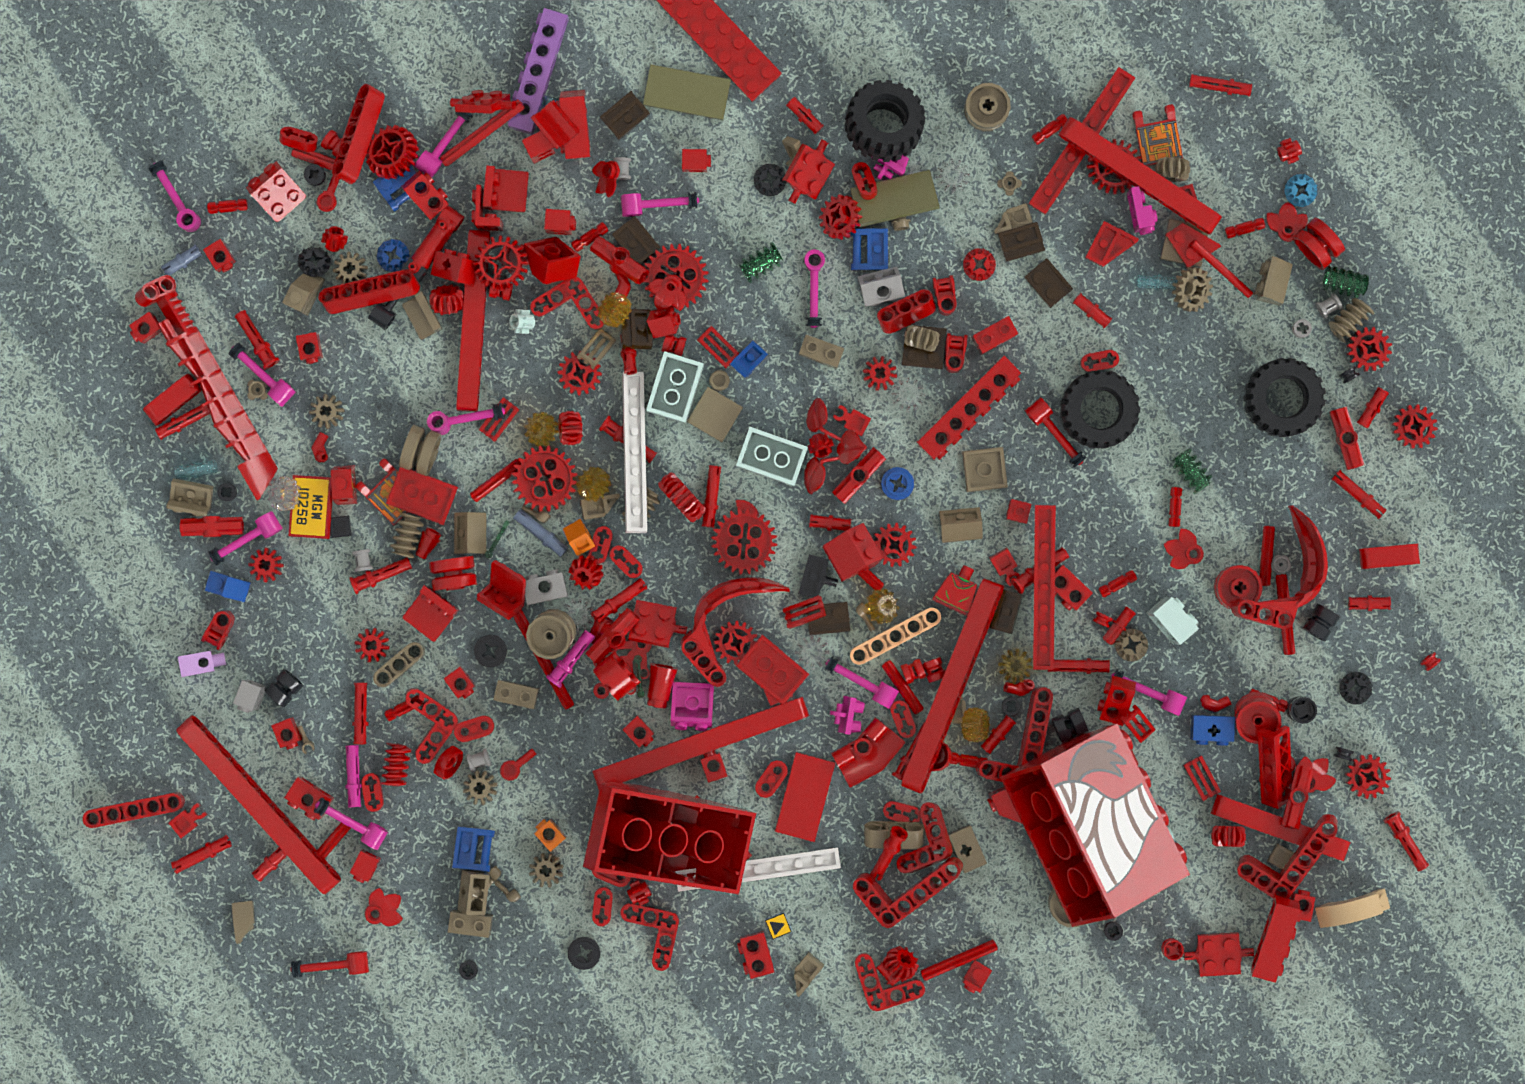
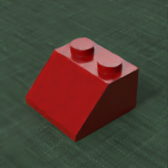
M557 236L524 243L523 247L528 255L527 260L531 273L541 283L551 284L577 277L581 256Z
M864 523L846 530L822 546L842 582L875 567L883 559Z
M1005 786L988 793L990 798L987 799V802L993 812L996 811L1000 816L1022 823Z

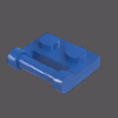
M412 166L409 167L410 172L405 171L404 177L398 175L397 180L379 177L373 181L394 212L399 209L398 206L410 198L406 192L394 200L391 195L402 188L401 186L416 174ZM418 182L415 185V190H422L425 187L424 182Z
M855 229L856 233L851 232V236H853V264H851V271L888 269V229ZM861 236H867V263H861Z
M458 827L452 868L490 872L489 857L492 837H494L495 831ZM478 836H484L481 864H475Z

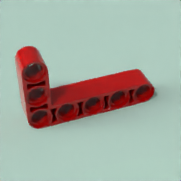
M1036 687L1031 693L1017 765L983 759L976 765V772L979 776L1002 782L1000 777L1004 768L1009 767L1010 771L1027 763L1026 754L1030 751H1033L1034 758L1042 755L1053 702V693L1050 689ZM1040 691H1045L1046 699L1040 702L1038 694ZM1037 711H1041L1042 719L1036 722L1034 714ZM1033 731L1038 732V739L1035 742L1030 740V734ZM985 764H990L991 766L988 774H983L982 767Z
M1325 814L1320 817L1280 873L1253 856L1244 855L1238 861V875L1273 899L1275 895L1289 899L1336 836L1338 828L1337 818L1331 814ZM1329 823L1332 824L1334 827L1331 829H1326L1323 827V825ZM1318 839L1322 843L1319 845H1315L1311 841ZM1306 855L1310 857V859L1304 861L1301 860L1300 857ZM1245 864H1248V865H1250L1252 868L1249 869V870H1246V869L1242 868V866L1245 865ZM1290 871H1295L1298 873V875L1290 876L1288 873ZM1267 876L1269 880L1263 881L1259 877ZM1284 887L1287 890L1284 892H1280L1277 890V888Z
M948 858L893 901L869 873H861L853 883V890L883 927L891 928L957 879L962 872L963 863L959 858ZM948 865H954L957 868V872L949 871ZM932 877H938L941 880V884H935L932 881ZM859 881L867 882L868 888L861 887ZM916 889L924 890L925 896H919ZM872 897H878L881 900V904L874 903ZM900 901H907L910 907L904 908ZM885 913H891L894 919H887Z

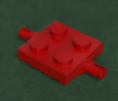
M474 90L470 95L464 96L462 99L451 98L450 106L455 107V112L492 114L497 110H514L516 107L515 101L510 100V94H502V91L484 93L483 90Z
M821 139L816 150L801 144L782 179L790 184L793 189L788 199L791 203L796 204L800 194L807 195L814 200L818 197L835 166L823 154L829 144L827 141Z
M636 600L633 612L640 620L630 630L628 640L669 648L670 639L673 634L686 635L688 626L676 625L675 615L677 607Z
M1238 932L1197 935L1196 952H1184L1183 957L1184 961H1197L1200 977L1241 974L1242 957L1254 956V948L1242 949Z

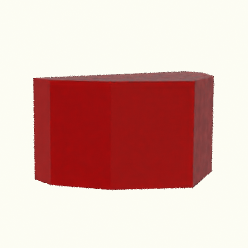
M604 782L600 785L583 867L595 872L739 894L756 813L702 798L643 785ZM696 868L695 873L687 875L675 873V871Z

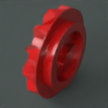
M984 248L971 250L963 261L964 272L975 281H984L990 278L996 268L995 258L991 252ZM986 258L983 264L986 271L982 268L973 271L976 265L974 261L976 259L981 261Z

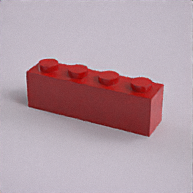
M1275 895L1251 965L1252 977L1276 983L1278 976H1282L1284 970L1283 960L1289 956L1290 940L1295 938L1296 922L1301 921L1303 914L1298 901Z

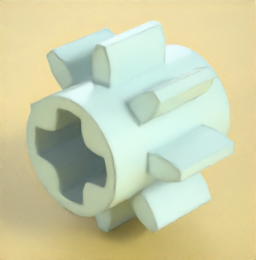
M516 309V314H512L510 317V326L515 329V333L529 334V330L535 326V318L530 314V310Z

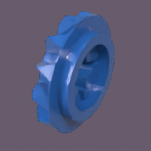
M391 239L382 243L378 248L376 257L379 265L384 270L396 272L401 270L410 254L403 242ZM396 249V255L401 259H393L389 263L390 257L385 252H393Z
M895 467L884 474L881 486L883 492L890 499L902 500L912 493L914 479L908 470ZM900 476H902L901 483L906 488L898 487V489L895 490V492H893L894 484L889 480H897L898 478H900Z

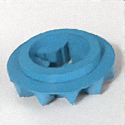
M1296 174L1291 177L1284 189L1287 200L1297 207L1311 204L1318 194L1317 184L1313 178L1306 174ZM1307 184L1304 190L1307 195L1302 193L1296 197L1295 195L1298 192L1296 187Z

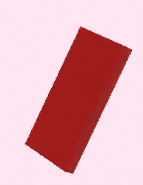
M798 752L795 753L775 832L815 842L835 762Z

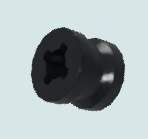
M310 164L304 170V178L310 185L320 186L325 182L326 173L319 165Z

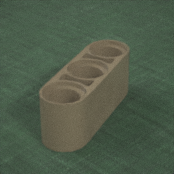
M419 642L408 644L374 673V683L379 687L391 685L425 655L424 646ZM414 645L420 649L418 657H413L410 654V649ZM397 659L404 661L405 666L402 670H397L394 666ZM381 672H385L389 676V680L385 684L379 681V674Z
M870 821L864 825V844L866 847L884 849L883 843L889 838L890 830L893 826L902 827L908 833L907 839L901 844V849H919L924 845V826L919 822Z

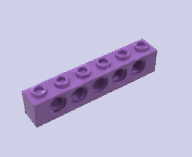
M544 8L543 13L539 12L536 24L539 26L537 32H533L530 44H532L531 52L527 51L524 63L527 65L525 71L520 72L518 83L521 84L519 90H515L512 101L519 99L523 105L530 107V111L526 115L518 113L508 121L509 128L533 135L536 124L531 119V116L541 110L569 20L568 15ZM546 28H552L554 33L552 36L546 37L543 35V31ZM539 48H547L548 53L545 56L537 55ZM534 67L542 68V72L538 76H533L531 70ZM529 86H534L536 92L530 96L526 95L525 89Z

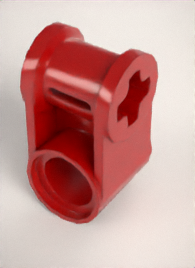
M953 275L942 279L932 278L938 311L944 316H949L954 313L957 305ZM943 301H950L953 308L951 310H944L941 303Z
M947 333L944 365L948 372L957 373L962 369L968 335L955 336ZM956 358L960 363L959 367L952 368L949 365V359Z
M228 610L217 612L205 630L201 642H208L220 651L234 624L235 617L233 613ZM222 614L228 617L227 625L220 623L219 618Z

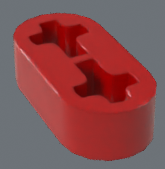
M288 126L280 130L279 141L281 144L291 148L313 152L317 149L318 137L311 132Z
M864 162L854 164L852 167V177L859 195L865 200L875 198L877 195V185L870 167ZM858 170H862V172H864V178L861 177L860 173H858ZM864 184L868 185L869 189H871V192H867V190H865Z
M1114 350L1089 353L1081 358L1080 366L1085 372L1111 369L1119 363V355ZM1107 354L1115 357L1112 365H1109V362H1101V359L1106 358ZM1088 357L1092 361L1098 360L1097 364L1092 365V369L1084 365Z
M606 526L596 529L592 539L595 547L589 550L591 559L595 560L592 553L597 552L598 546L602 547L601 554L604 556L603 559H598L597 564H601L606 560L613 538L612 531ZM604 529L607 530L606 534L609 535V538H605L602 545L599 544L601 537L598 536V533L603 532Z
M618 545L611 549V560L628 577L637 578L642 574V564L625 547ZM616 549L624 551L622 555L627 559L625 562L620 558L617 560L614 558V551ZM628 561L632 565L637 564L639 566L637 574H630L628 572L630 570L626 565Z
M897 700L890 707L891 715L898 733L904 738H910L916 732L914 720L908 705L904 701ZM897 704L905 706V710H903L904 718H900L899 713H894ZM903 720H906L908 726L912 725L910 734L901 732V729L904 727Z
M368 773L362 779L364 804L371 812L379 811L384 805L382 784H380L381 779L375 773ZM369 776H372V779L377 781L373 785L374 791H371L370 785H366ZM373 793L375 794V799L380 801L376 808L373 805H369Z
M889 801L884 804L883 813L890 820L919 822L921 819L920 810L915 806L896 801ZM894 804L895 809L901 810V814L893 813V816H890L886 808ZM911 810H915V814L918 817L913 818L912 821H909L908 816L903 815L904 811L910 813Z
M608 887L598 888L594 895L592 919L597 926H605L611 919L613 893ZM602 891H606V895L610 896V898L605 900V905H601V898L598 897V894H601ZM601 908H604V915L608 917L603 922H599V918H596V915L600 914Z

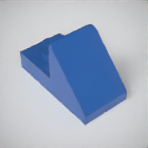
M752 341L730 365L746 378L768 354Z
M210 571L205 591L245 602L251 583Z

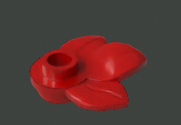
M600 161L592 169V172L599 177L595 192L599 194L606 193L607 197L610 198L616 189V179L620 174L619 165L615 161Z
M1289 202L1282 205L1279 214L1267 213L1266 216L1269 228L1278 232L1280 239L1286 242L1293 241V237L1300 230L1305 229L1308 223L1307 214L1297 215L1296 208ZM1285 229H1291L1292 232L1286 233Z
M668 275L664 279H654L649 284L648 290L656 294L654 304L658 310H665L672 305L681 311L685 306L686 295L682 291V281L677 275ZM669 283H672L675 288L670 287Z
M1180 529L1179 539L1169 540L1164 543L1166 552L1173 557L1170 562L1172 568L1185 569L1189 564L1201 562L1204 557L1202 547L1197 545L1196 536L1187 529ZM1191 550H1195L1197 552V556L1195 558L1190 557Z
M1305 756L1300 760L1299 766L1309 767L1314 770L1308 793L1314 792L1316 789L1326 791L1336 783L1337 780L1334 777L1327 775L1329 767L1327 758H1319L1311 762Z
M381 888L374 890L369 896V906L365 910L366 920L371 924L382 923L385 926H394L400 923L403 918L396 910L401 903V896L398 894L384 896ZM373 910H377L379 912L378 917L375 918L372 916Z

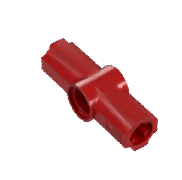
M600 236L594 240L590 251L607 262L613 273L623 274L639 285L644 282L649 270L629 257L630 253L626 248L615 247Z
M1347 406L1330 411L1329 414L1335 430L1336 442L1340 447L1346 469L1351 470L1364 466L1365 464L1357 441L1358 435L1354 431ZM1344 433H1348L1351 436L1349 444L1344 443L1342 440Z
M873 447L832 493L841 502L846 504L882 465L886 458ZM856 470L864 472L865 478L863 481L859 482L854 479L853 474Z
M203 516L202 518L180 519L181 536L203 537L244 534L243 517Z
M626 608L613 623L605 624L601 628V637L585 654L598 665L612 649H619L624 645L625 635L640 618L632 610Z
M1296 765L1290 791L1287 794V803L1281 822L1282 826L1299 830L1305 804L1308 801V792L1314 773L1313 769ZM1294 792L1302 795L1300 803L1293 800Z

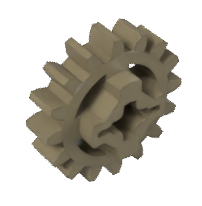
M1188 267L1187 271L1181 270L1182 276H1176L1178 282L1173 283V286L1176 287V290L1172 291V294L1176 295L1173 301L1178 302V308H1183V310L1189 312H1198V308H1204V302L1209 303L1207 297L1212 296V293L1209 292V289L1213 287V285L1209 284L1212 278L1208 277V272L1203 271L1201 268Z

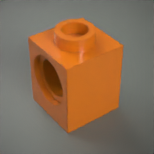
M581 519L563 528L566 538L577 556L595 547L591 535Z
M543 819L535 827L537 831L534 834L550 852L567 838L552 819L548 821ZM551 828L554 830L555 836L553 839H547L544 836L545 829Z

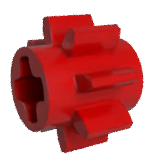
M1291 138L1281 141V146L1277 148L1280 160L1282 162L1287 161L1288 164L1298 161V156L1302 154L1298 141H1292Z
M332 226L329 229H325L321 242L326 243L325 248L327 250L338 252L340 249H344L348 236L344 235L342 228Z
M817 433L809 439L810 445L807 447L809 453H813L814 457L825 458L832 453L831 447L834 444L832 438H828L826 434Z
M639 879L630 884L631 889L627 890L632 903L638 902L640 906L648 903V897L652 893L647 883H640Z

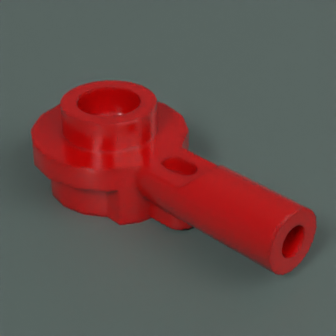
M332 176L327 191H323L317 197V206L323 212H331L337 205L334 193L340 179Z
M531 748L516 761L509 760L504 762L500 768L501 776L508 781L517 779L520 775V768L537 755L535 751Z

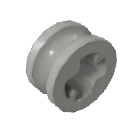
M1305 319L1296 321L1292 326V332L1298 338H1305L1312 331L1310 322ZM1299 323H1302L1303 326H1307V330L1304 331L1305 334H1302L1301 331H1297V328L1300 327L1298 325Z

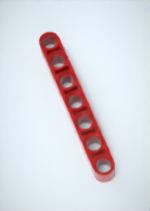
M1217 794L1211 810L1213 815L1299 846L1312 830V828L1300 824L1299 830L1284 827L1281 825L1283 817ZM1334 837L1322 854L1344 861L1351 842ZM1318 839L1311 841L1315 845H1319L1322 843Z

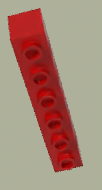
M1003 356L916 444L932 460L936 457L940 460L948 452L945 449L951 443L955 445L962 438L960 434L965 429L969 431L977 423L975 419L980 414L984 416L992 409L989 405L994 400L998 403L1006 395L1004 390L1008 386L1013 388L1021 380L1018 377L1021 372ZM1000 375L1004 378L1003 386H996L994 384L995 376ZM987 390L990 393L989 400H981L979 392ZM967 404H972L975 407L974 415H967L964 408ZM956 418L960 420V429L954 430L950 427L951 419ZM936 434H945L946 442L938 444L935 440Z

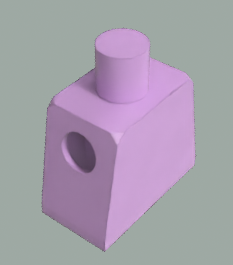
M211 651L178 657L181 677L215 671L214 667L226 665L224 653L212 655ZM207 659L208 665L200 667L199 660Z

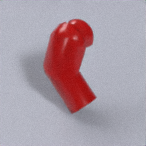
M615 274L619 284L615 290L614 299L617 302H622L627 298L631 290V284L625 275Z
M319 432L311 449L315 460L323 463L328 460L324 444L329 436L322 432Z
M1025 679L1017 684L1006 682L1003 691L1017 696H1024L1035 688V683L1030 679Z
M1203 695L1200 698L1202 707L1212 712H1218L1232 705L1228 696L1219 700L1210 698V695Z

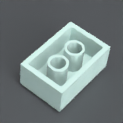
M664 351L646 411L686 424L704 363Z
M749 427L736 467L795 486L808 447Z
M1164 597L1146 614L1172 644L1181 645L1199 629L1196 625L1198 621L1191 613H1185L1183 610L1185 606L1177 597Z

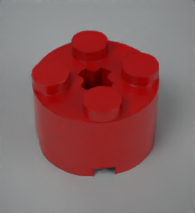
M615 651L593 669L600 682L608 688L611 695L618 701L641 683L637 676L630 671L629 665Z

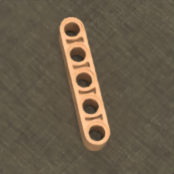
M927 608L855 646L850 651L851 661L857 665L864 664L936 626L941 620L940 612L936 608ZM929 611H934L937 614V619L933 623L926 620V614ZM913 620L919 624L918 631L914 633L908 630V624ZM894 630L899 631L901 634L898 642L890 640V633ZM880 640L883 643L882 650L878 652L873 651L871 647L872 642ZM858 649L863 650L865 653L862 661H856L853 657V653Z

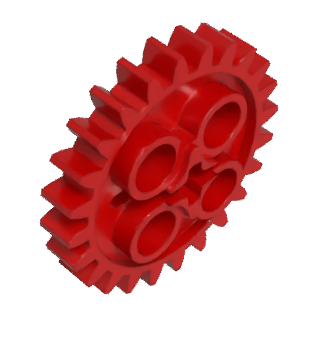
M670 244V250L662 246L663 252L660 253L655 250L657 257L649 256L652 263H645V266L649 268L648 278H645L643 283L650 284L656 279L658 274L670 275L661 269L662 265L673 274L680 273L679 278L691 286L690 289L682 286L683 292L686 295L685 306L689 308L688 302L691 301L696 304L695 297L702 298L700 290H707L702 286L704 283H709V280L703 278L709 272L702 270L707 265L706 263H699L702 260V256L696 258V250L689 253V246L685 250H682L681 244L678 245L677 249H674L673 244ZM671 258H677L680 264L676 268H671L668 265V261ZM688 270L696 273V277L691 281L684 278V274ZM669 283L670 287H675L672 283ZM649 285L645 287V291H649ZM651 292L649 298L654 297L656 294Z
M539 446L536 452L532 447L530 455L524 452V459H517L520 465L513 466L517 471L511 473V476L516 478V480L511 482V485H517L513 493L519 492L520 495L517 499L524 498V506L530 503V510H533L535 506H538L539 512L542 511L543 507L546 508L547 512H550L551 506L557 510L559 509L558 503L564 506L566 504L564 498L570 500L571 496L568 493L576 491L571 487L578 483L572 480V478L577 476V473L571 472L575 465L569 466L568 463L571 458L564 460L565 452L558 455V448L550 452V446H547L545 451H543L542 446ZM545 461L553 462L554 470H547L544 465ZM536 462H539L541 471L539 470L538 466L536 465ZM526 469H533L536 473L535 478H529L526 475ZM542 474L544 477L549 478L546 483L545 481H540ZM553 480L561 481L562 489H555L553 487ZM547 486L552 492V496L548 494ZM535 487H540L543 490V497H537L534 494Z
M749 508L746 509L745 514H742L741 509H738V515H735L733 511H730V518L723 515L725 522H717L720 529H713L718 534L711 537V539L717 541L711 547L718 548V551L714 553V556H721L718 562L725 561V569L731 565L732 572L738 568L741 575L744 569L750 574L751 568H754L756 572L759 571L758 565L765 568L764 560L771 562L772 560L768 555L776 553L771 547L777 546L776 543L772 542V539L777 538V535H771L775 527L768 528L771 521L764 522V514L758 518L757 510L751 515ZM747 523V539L750 540V544H746L745 558L742 560V544L738 540L743 538L744 524ZM738 524L741 527V533L738 536L730 534L729 529L731 525ZM757 526L761 529L762 534L759 538L751 537L750 529ZM730 545L738 546V555L730 556L728 554L727 548ZM750 547H757L760 554L757 558L752 559L748 556L747 552Z

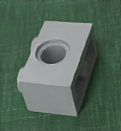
M897 266L857 276L865 307L877 306L885 301H897L901 297H905L901 275ZM886 286L885 289L878 290L879 287Z
M558 569L547 571V576L538 577V574L526 576L525 597L527 605L569 596L564 573H558ZM542 581L550 583V590L547 593H543L539 588Z
M249 679L242 680L233 704L238 705V710L246 713L259 710L267 686Z

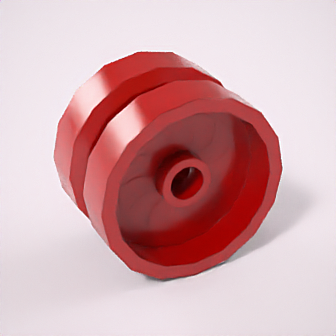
M1316 217L1307 224V231L1300 230L1293 237L1298 249L1320 270H1324L1331 264L1330 256L1337 258L1345 251V247L1336 233Z
M474 556L429 562L430 573H443L444 577L434 578L431 581L433 591L445 589L446 591L477 585L475 573L463 574V570L475 567Z
M1243 565L1229 566L1220 571L1215 578L1213 587L1215 597L1227 609H1231L1233 602L1238 599L1258 602L1263 589L1261 578L1257 572ZM1239 584L1240 590H1235L1234 586ZM1244 603L1241 605L1240 610L1247 609Z
M1252 692L1243 696L1236 703L1234 709L1236 728L1240 736L1247 742L1258 744V731L1262 728L1273 732L1281 728L1279 708L1275 700L1268 694Z

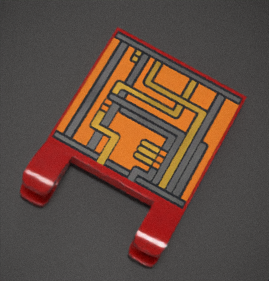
M1173 104L1165 106L1167 120L1144 124L1142 111H1135L1132 114L1141 161L1146 166L1157 164L1158 159L1164 157L1183 158Z
M384 458L379 462V465L388 474L372 490L362 481L356 484V488L395 525L402 518L400 513L406 514L407 511L386 504L398 471Z

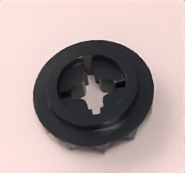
M765 164L759 167L754 175V185L757 191L769 197L781 193L786 185V182L782 180L785 176L783 169L775 164ZM768 171L771 177L777 178L773 181V188H771L768 182H761L767 179Z
M311 246L308 249H303L298 256L300 270L311 277L324 275L331 265V258L327 251L322 250L321 247L313 248ZM312 256H314L316 260H319L317 261L316 267L315 264H313V262L311 261Z
M485 635L475 644V658L485 667H496L506 658L507 648L505 642L496 635ZM486 643L490 647L498 646L494 651L496 659L492 655L483 656L487 651Z
M1351 672L1343 677L1339 690L1346 702L1360 705L1366 702L1372 695L1373 685L1370 678L1365 674ZM1355 680L1357 685L1365 687L1359 690L1358 697L1355 691L1348 690L1354 687Z
M588 937L577 938L568 948V959L577 969H591L600 959V947L594 939ZM580 945H582V948L584 947L585 950L592 949V951H590V953L587 954L588 961L583 956L576 957L581 952Z

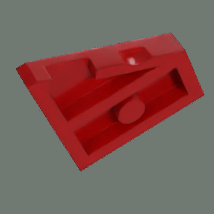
M1103 221L1085 259L1104 267L1137 243L1139 238Z
M1184 223L1165 234L1186 268L1193 266L1203 259L1190 246L1194 239L1210 253L1221 247L1219 243Z

